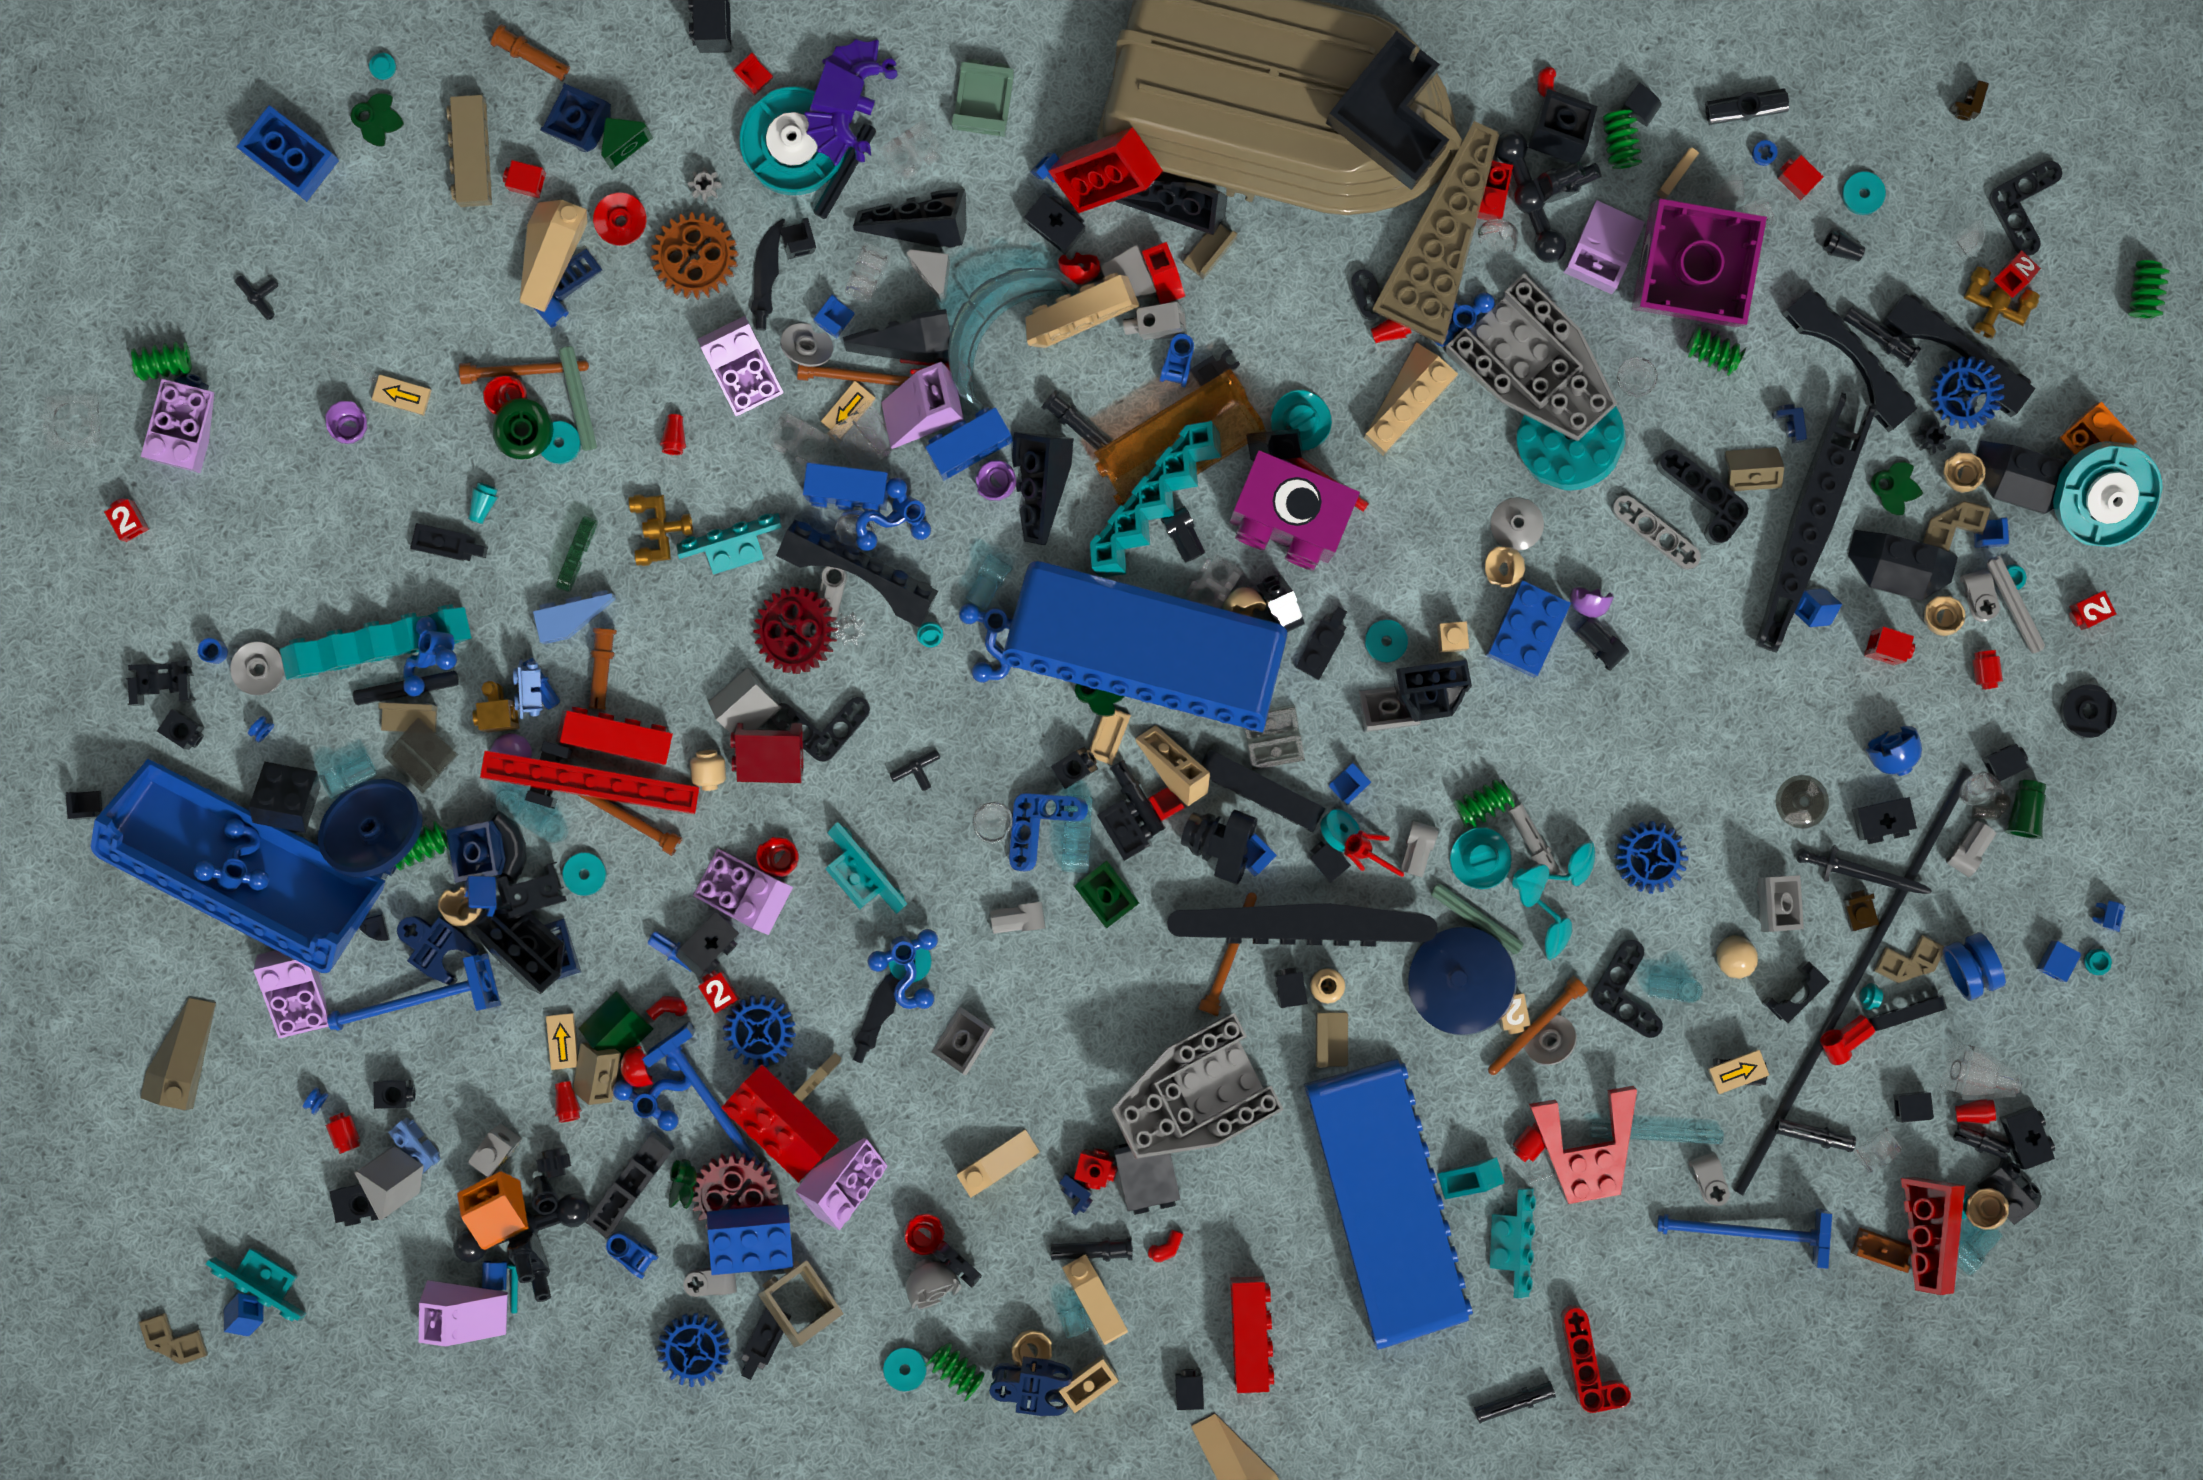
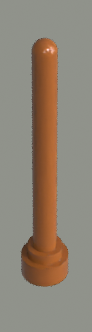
M577 361L579 371L588 370L589 363L587 361ZM562 362L477 367V365H471V363L459 364L461 385L473 384V381H478V378L564 372Z
M799 364L797 380L808 381L809 378L814 379V376L894 386H901L910 378L909 376L822 366L808 367Z
M578 795L659 842L662 851L670 856L674 855L676 845L680 844L683 839L674 832L670 834L659 831L608 800Z
M1253 892L1248 893L1243 907H1254L1257 895ZM1228 943L1209 996L1206 995L1205 999H1201L1198 1007L1199 1010L1218 1017L1222 1007L1219 1006L1221 1002L1219 997L1240 944Z
M1573 975L1566 982L1565 991L1488 1067L1489 1074L1496 1075L1572 999L1581 998L1588 991L1587 987Z

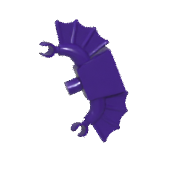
M854 39L847 46H836L833 54L822 60L825 66L810 111L804 113L808 121L807 135L815 141L817 152L828 156L835 166L839 164L847 148L851 146L855 149L857 161L865 162V155L862 152H866L871 156L870 144L867 141L858 142L857 137L849 128V123L852 121L855 110L871 115L875 100L860 95L864 79L879 73H883L887 79H895L898 76L897 70H887L890 66H896V62L893 59L888 58L882 64H878L879 40L877 39L870 42Z

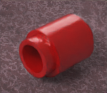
M1996 650L1974 653L1975 659L1972 662L1976 685H1981L1982 690L1999 688L1998 683L2003 682L2000 656H1997Z
M342 1112L329 1118L330 1123L325 1126L334 1149L337 1148L339 1154L360 1146L358 1142L360 1137L351 1115L346 1117L345 1113Z
M1536 1122L1532 1126L1528 1125L1512 1144L1516 1148L1513 1153L1525 1163L1528 1159L1534 1162L1546 1148Z

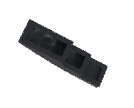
M653 1132L585 1223L607 1239L675 1148Z

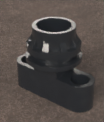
M1234 809L1227 825H1224L1225 819L1222 816L1216 818L1211 813L1200 815L1193 812L1184 827L1181 845L1188 847L1195 856L1199 857L1202 855V859L1208 861L1212 856L1218 858L1214 876L1238 885L1244 875L1248 858L1244 857L1248 852L1247 842L1255 834L1258 818Z

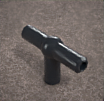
M238 276L235 279V283L247 296L248 302L254 305L266 320H271L275 313L263 298L276 289L278 283L273 278H270L255 290L244 276Z
M935 749L917 759H911L908 764L892 771L889 775L892 781L896 782L913 773L921 790L926 791L931 788V784L922 768L939 760L940 755Z

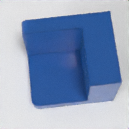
M832 294L813 320L816 325L837 339L853 318L854 312L839 302L837 297Z
M2003 517L1997 520H1987L1983 535L1974 533L1975 548L2002 547L2009 544L2008 519Z
M1827 589L1805 590L1795 610V614L1809 627L1829 626L1835 619L1842 603Z
M1351 763L1329 784V787L1348 805L1371 781L1354 763Z
M1256 834L1247 842L1248 852L1244 855L1245 858H1248L1246 869L1255 877L1277 856Z
M468 876L464 886V897H468L469 908H486L487 916H493L496 909V877Z
M2051 941L2037 970L2060 982H2067L2081 953L2059 941Z
M238 1293L225 1306L224 1332L250 1336L264 1322L263 1305L256 1300V1296Z

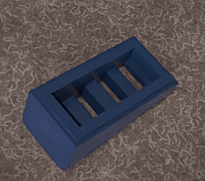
M587 249L572 257L565 270L574 281L569 283L563 275L560 281L565 287L560 289L557 286L554 295L561 302L602 271ZM583 258L592 268L591 271L587 272L580 263ZM574 265H576L577 268L583 274V276H581L580 278H578V276L571 268Z
M565 919L545 924L544 926L549 930L557 928L553 930L557 931L561 929L562 934L556 937L561 941L564 940L565 943L564 951H567V955L563 957V963L570 962V965L562 967L561 976L558 979L581 973Z

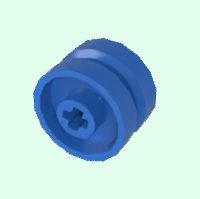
M1982 932L1966 937L1964 945L1960 942H1954L1943 947L1944 960L1952 979L1961 995L1967 1001L1983 996L1984 987L1989 991H1994L2005 986L2006 979L2002 964L1992 944Z

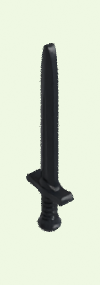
M1836 845L1832 846L1828 858L1811 853L1805 848L1799 849L1796 854L1798 863L1807 862L1825 867L1824 882L1829 881L1830 872H1836L1913 893L1930 894L1932 892L1928 886L1909 878L1836 858L1835 856L1839 851Z

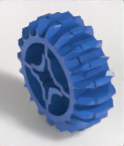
M1974 356L1969 357L1967 361L1964 357H1959L1957 363L1951 360L1948 362V368L1943 366L1939 369L1942 376H1934V381L1939 385L1931 386L1930 390L1937 392L1936 396L1931 397V401L1939 402V405L1934 410H1943L1944 413L1940 419L1945 420L1950 417V426H1954L1958 422L1959 428L1964 429L1968 423L1970 429H1974L1977 427V422L1981 426L1987 423L1986 417L1993 419L1995 417L1993 410L1998 411L2001 409V405L1996 400H2003L2004 395L1997 393V390L2003 389L2004 384L1997 385L1995 380L2001 378V375H1991V372L1994 370L1993 365L1984 369L1986 364L1984 359L1976 364ZM1959 372L1957 388L1954 391L1948 392L1950 381ZM1969 372L1977 375L1985 385L1976 384L1973 381L1972 375H1969ZM1965 389L1971 391H1978L1976 393H1973L1971 396L1964 394L1957 395V393L1963 392V390ZM1987 393L1985 404L1976 413L1975 407L1977 406L1978 396ZM1951 400L1958 401L1962 406V410H1965L1966 413L1957 410L1952 405Z
M1655 821L1649 822L1648 830L1644 822L1639 823L1638 828L1640 832L1636 828L1630 827L1629 832L1632 837L1626 834L1621 836L1627 842L1626 845L1621 843L1616 845V848L1623 850V854L1614 855L1615 859H1623L1622 864L1616 865V869L1625 868L1626 872L1620 875L1621 879H1626L1630 876L1631 879L1627 885L1632 887L1638 882L1637 891L1642 892L1645 885H1647V892L1649 894H1653L1655 885L1659 892H1664L1663 883L1669 888L1674 887L1670 878L1680 881L1682 877L1676 871H1686L1687 869L1685 866L1679 865L1680 861L1688 860V856H1680V851L1687 849L1686 845L1679 847L1677 845L1682 840V837L1680 835L1675 838L1671 837L1675 832L1674 828L1668 829L1665 833V823H1660L1656 830ZM1654 835L1653 841L1650 842L1648 848L1633 847L1643 836ZM1662 839L1666 841L1671 849L1672 860L1665 857L1661 852ZM1651 850H1653L1654 856L1662 861H1654L1650 865L1649 859L1642 854L1651 853ZM1631 855L1640 859L1642 863L1641 875L1634 870L1631 863ZM1660 865L1669 868L1662 877L1655 880L1648 879L1656 866Z
M753 995L749 999L751 1005H748L742 999L740 1000V1005L743 1009L740 1010L736 1006L731 1008L736 1014L735 1017L726 1015L725 1019L732 1022V1026L724 1025L723 1030L731 1031V1035L724 1036L723 1039L724 1041L732 1039L734 1044L728 1046L727 1050L731 1051L737 1048L738 1052L734 1055V1058L737 1060L743 1054L745 1056L743 1060L744 1065H747L750 1059H753L754 1068L759 1066L760 1060L763 1061L764 1067H768L770 1063L768 1058L771 1057L772 1061L776 1064L779 1062L777 1053L784 1057L788 1055L783 1046L793 1047L794 1044L787 1041V1037H796V1033L788 1032V1027H793L796 1024L794 1021L786 1022V1018L792 1015L790 1011L785 1014L780 1012L785 1008L784 1003L775 1008L776 998L772 997L769 1004H766V995H761L760 1001L757 1003L756 997ZM753 1009H764L771 1012L762 1021H756L746 1014ZM776 1018L781 1026L779 1042L770 1033V1027ZM740 1020L744 1022L749 1031L748 1037L743 1044L738 1037ZM769 1021L763 1030L765 1037L761 1038V1036H758V1038H754L750 1042L756 1032L753 1025L757 1024L759 1027L761 1024L764 1025ZM757 1041L764 1042L773 1049L763 1054L749 1051L750 1047Z
M696 1312L692 1316V1321H690L687 1314H683V1324H681L679 1319H673L672 1323L675 1329L667 1325L664 1330L669 1336L660 1335L659 1340L666 1343V1345H659L657 1347V1351L665 1352L664 1355L658 1357V1361L663 1362L667 1360L668 1363L662 1368L663 1372L671 1368L673 1372L669 1378L673 1380L678 1374L681 1376L679 1379L680 1385H683L686 1378H688L689 1387H694L697 1378L700 1386H704L706 1384L705 1376L713 1382L716 1379L713 1371L717 1374H722L724 1371L718 1364L727 1365L729 1362L722 1355H727L731 1352V1349L722 1347V1345L730 1342L729 1338H720L726 1331L725 1328L716 1331L714 1328L718 1325L717 1320L708 1325L709 1315H704L702 1321H698L699 1314ZM685 1329H697L692 1340H679L675 1338L679 1332ZM705 1332L713 1340L715 1353L711 1352L703 1344ZM697 1341L696 1345H698L700 1353H696L689 1362L691 1357L689 1352L691 1350L687 1351V1347H691ZM672 1346L676 1347V1350L684 1355L683 1368L674 1359ZM696 1360L713 1361L704 1370L690 1371Z

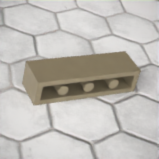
M483 95L450 97L451 105H447L446 110L447 119L449 122H452V132H448L449 147L453 148L454 157L449 160L451 174L455 175V184H451L452 199L456 200L460 207L492 205L486 99Z

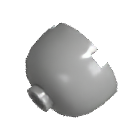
M930 1259L918 1262L915 1265L916 1269L909 1274L906 1280V1293L913 1309L916 1304L919 1309L931 1307L941 1302L939 1299L945 1296L947 1292L952 1290L953 1295H955L961 1289L958 1276L946 1263L940 1261L931 1262Z

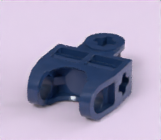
M407 917L401 920L397 926L399 939L414 949L407 962L427 976L447 985L456 984L458 979L444 969L442 964L444 955L450 950H459L461 952L464 950L473 956L479 952V948L458 927L448 923L444 917H438L433 925H430L420 917ZM416 924L415 930L418 934L409 936L410 930L407 928L408 925Z
M1023 1356L1022 1366L1000 1363L993 1368L992 1378L994 1382L991 1383L989 1392L992 1398L997 1401L1017 1403L1015 1413L1036 1416H1059L1067 1411L1068 1403L1056 1389L1070 1385L1073 1373L1065 1364L1048 1359ZM1033 1364H1036L1035 1372H1032ZM1005 1370H1007L1006 1379H1004V1371H1005ZM1056 1373H1062L1067 1377L1060 1378L1053 1375ZM1005 1386L1004 1395H1001L1002 1387ZM1028 1400H1031L1030 1408H1027ZM1049 1402H1061L1063 1405L1053 1406Z

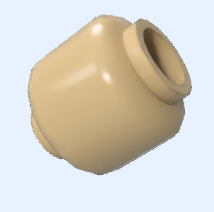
M716 750L699 751L690 760L692 782L695 785L702 786V790H716L718 785L726 780L725 759L722 755L717 754Z
M1329 968L1320 969L1314 973L1310 980V992L1320 1002L1334 1003L1344 994L1345 981L1336 970Z

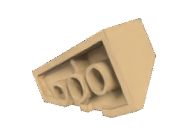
M564 200L540 202L537 204L527 224L520 303L543 312L546 311L587 225V209Z
M1216 1414L1191 1426L1217 1480H1279L1276 1473Z

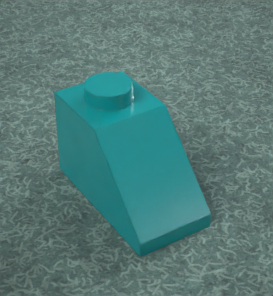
M1497 1157L1480 1160L1437 1174L1445 1200L1486 1192L1505 1183Z

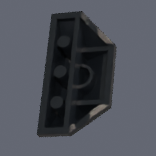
M1980 441L1976 456L1982 460L1985 466V479L1982 483L1993 499L2041 514H2046L2054 509L2053 499L2059 475L2068 462L2016 445Z
M1854 530L1848 553L1849 559L1869 588L1919 601L1952 583L1958 559L1957 556L1936 546L1886 533Z
M1467 659L1398 668L1392 672L1397 698L1415 722L1453 716L1461 704L1465 693L1472 686Z
M486 909L468 927L492 956L528 989L542 994L561 976L565 949L564 943L530 912L507 919L506 913L512 911L511 909H495L492 917L487 916Z

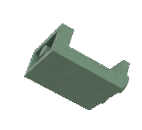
M975 59L961 62L955 114H953L952 119L953 130L1005 137L1014 69L1009 68V65L1003 63H994L993 66L983 65L982 61Z

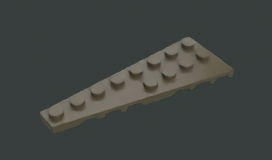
M1475 121L1373 307L1374 312L1441 345L1446 340L1499 137L1497 131Z

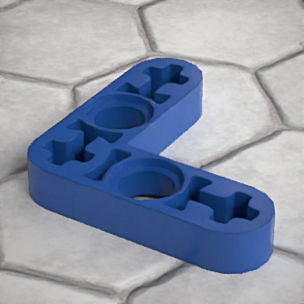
M1027 793L1017 796L1013 807L1009 862L1011 867L1017 871L1027 872L1036 865L1040 819L1081 821L1088 813L1086 801L1072 796ZM1053 800L1056 804V809L1053 814L1049 815L1046 811V804ZM1024 803H1031V808H1023ZM1064 806H1078V812L1064 811ZM1022 817H1029L1031 819L1030 821L1022 820ZM1027 825L1030 829V836L1028 839L1023 840L1020 831L1023 826ZM1019 844L1028 845V848H1020ZM1019 857H1026V862H1019Z

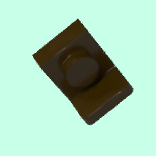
M1979 80L1973 88L1969 87L1964 103L1956 101L1950 107L1949 112L1955 113V117L1963 121H1970L1971 118L1975 119L1981 113L1989 83Z
M1865 890L1849 893L1850 899L1843 900L1851 931L1879 925L1872 900L1875 899L1874 893L1866 894Z

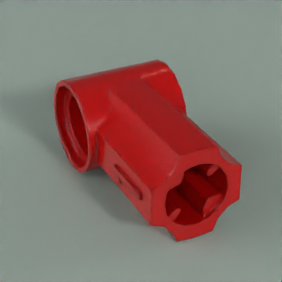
M1861 1014L1840 1030L1832 1029L1825 1032L1820 1038V1043L1829 1062L1833 1065H1842L1851 1059V1051L1874 1035L1875 1029L1868 1019Z

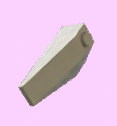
M194 998L187 1000L145 1073L141 1099L157 1105L181 1110L194 1108L216 1003Z

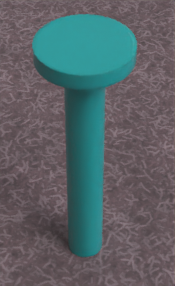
M507 1264V1268L511 1269V1313L515 1314L518 1312V1276L515 1265Z

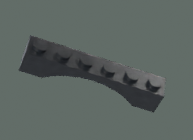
M1809 289L1782 315L1799 334L1814 336L1827 341L1852 360L1866 384L1870 403L1876 404L1874 417L1889 433L1917 409L1914 404V398L1910 393L1902 391L1897 386V380L1889 371L1885 372L1878 365V358L1871 351L1867 352L1860 345L1862 343L1860 338L1854 332H1849L1842 325L1844 323L1842 318L1836 312H1831L1824 305L1826 304L1824 298L1818 292L1813 293Z
M1908 294L1903 295L1883 320L1882 324L1893 332L1903 335V339L1918 338L1940 343L1959 353L1966 360L1974 356L1976 364L1984 359L1986 361L1984 369L1993 365L1994 370L1991 372V375H2001L2000 379L1995 380L1996 384H2004L2003 389L1997 390V393L2004 395V399L1996 400V402L2001 405L2000 410L2009 417L2016 415L2036 389L2031 385L2030 379L2020 373L2016 374L2011 371L2009 364L2004 360L1992 357L1987 353L1988 349L1984 345L1970 341L1966 338V333L1956 326L1951 327L1944 322L1945 318L1940 313L1934 310L1929 311L1923 306L1922 300L1914 295L1909 296Z
M797 520L792 522L776 554L777 557L799 568L828 566L857 575L881 593L897 617L919 628L926 619L938 594V590L932 588L928 583L915 580L904 571L895 570L885 565L880 559L871 558L861 553L856 547L847 546L837 541L832 535L823 534L813 529L806 522H799Z

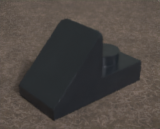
M1299 429L1247 433L1246 435L1252 461H1255L1258 451L1279 459L1302 458L1303 448Z

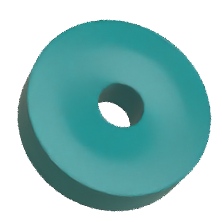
M1858 172L1852 175L1842 188L1843 203L1848 210L1857 215L1874 213L1882 206L1886 197L1884 183L1877 175L1870 172ZM1861 189H1865L1868 192L1867 198L1860 196L1859 191Z
M555 421L553 422L552 440L541 455L553 464H566L574 460L580 452L581 442L579 433L569 423ZM558 438L564 440V445L560 448L555 446V441Z
M1381 620L1374 623L1368 629L1365 636L1367 652L1373 659L1383 663L1398 660L1405 653L1408 646V636L1405 629L1393 620ZM1384 636H1388L1391 639L1390 646L1382 644L1381 640Z
M1339 809L1332 810L1324 816L1320 825L1325 840L1334 849L1345 852L1347 838L1352 834H1357L1360 830L1355 819L1347 812Z
M576 854L566 862L563 868V880L566 887L577 895H592L598 892L605 884L607 877L606 867L603 861L594 854ZM583 869L589 871V877L585 880L580 877V872Z
M900 945L896 949V954L905 956L909 953L910 947ZM922 948L916 950L915 966L917 974L913 983L925 978L931 969L932 958L929 950ZM894 960L889 962L890 971L898 980H901L906 975L904 965H900Z
M910 1347L897 1348L885 1360L883 1367L884 1377L887 1383L898 1391L914 1390L925 1379L927 1366L925 1367L924 1365L926 1361L923 1355L916 1349ZM901 1365H908L910 1372L903 1374L900 1371Z

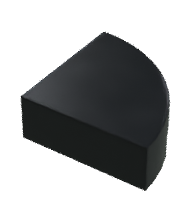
M384 914L365 918L359 927L364 934L374 940H390Z

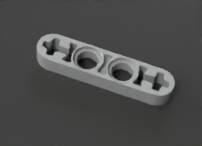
M1621 496L1614 501L1612 505L1614 516L1678 567L1690 570L1699 564L1701 559L1699 550L1634 498ZM1619 502L1622 504L1629 502L1631 504L1629 509L1634 514L1638 509L1642 512L1635 518L1633 524L1629 521L1633 517L1627 512L1622 515L1619 512L1621 509L1618 505ZM1643 517L1649 518L1653 523V528L1649 532L1641 531L1638 526L1639 520ZM1662 534H1669L1673 537L1674 544L1671 548L1666 549L1660 545L1659 540ZM1681 542L1684 546L1680 550L1684 553L1691 551L1694 563L1688 562L1685 564L1682 562L1684 559L1683 555L1677 552L1673 556L1671 552Z

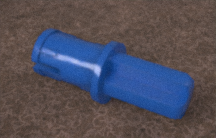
M531 658L523 662V666H527L528 662H535L534 659ZM541 672V687H531V691H541L542 703L549 710L556 707L560 700L548 683L549 678L545 677Z
M658 931L653 932L648 940V945L666 955L668 961L672 959L691 972L676 957L681 948V943L673 942Z

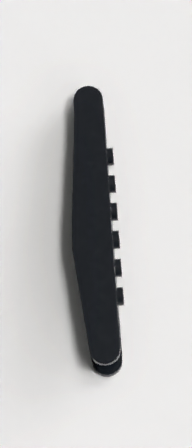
M1843 392L1838 394L1795 505L1764 618L1756 638V646L1775 653L1778 652L1790 621L1833 529L1876 411V404L1870 403L1866 407L1857 434L1837 427V421L1846 402V393ZM1833 433L1853 440L1851 450L1830 443ZM1781 596L1789 599V602L1779 623L1773 619L1779 597ZM1764 642L1771 643V647L1765 645Z
M1332 903L1176 910L1167 919V929L1174 936L1226 938V943L1242 944L1243 938L1253 939V944H1269V939H1280V945H1296V940H1306V945H1323V940H1333V946H1349L1350 941H1360V946L1376 947V941H1430L1436 936L1438 930L1436 921L1428 915Z

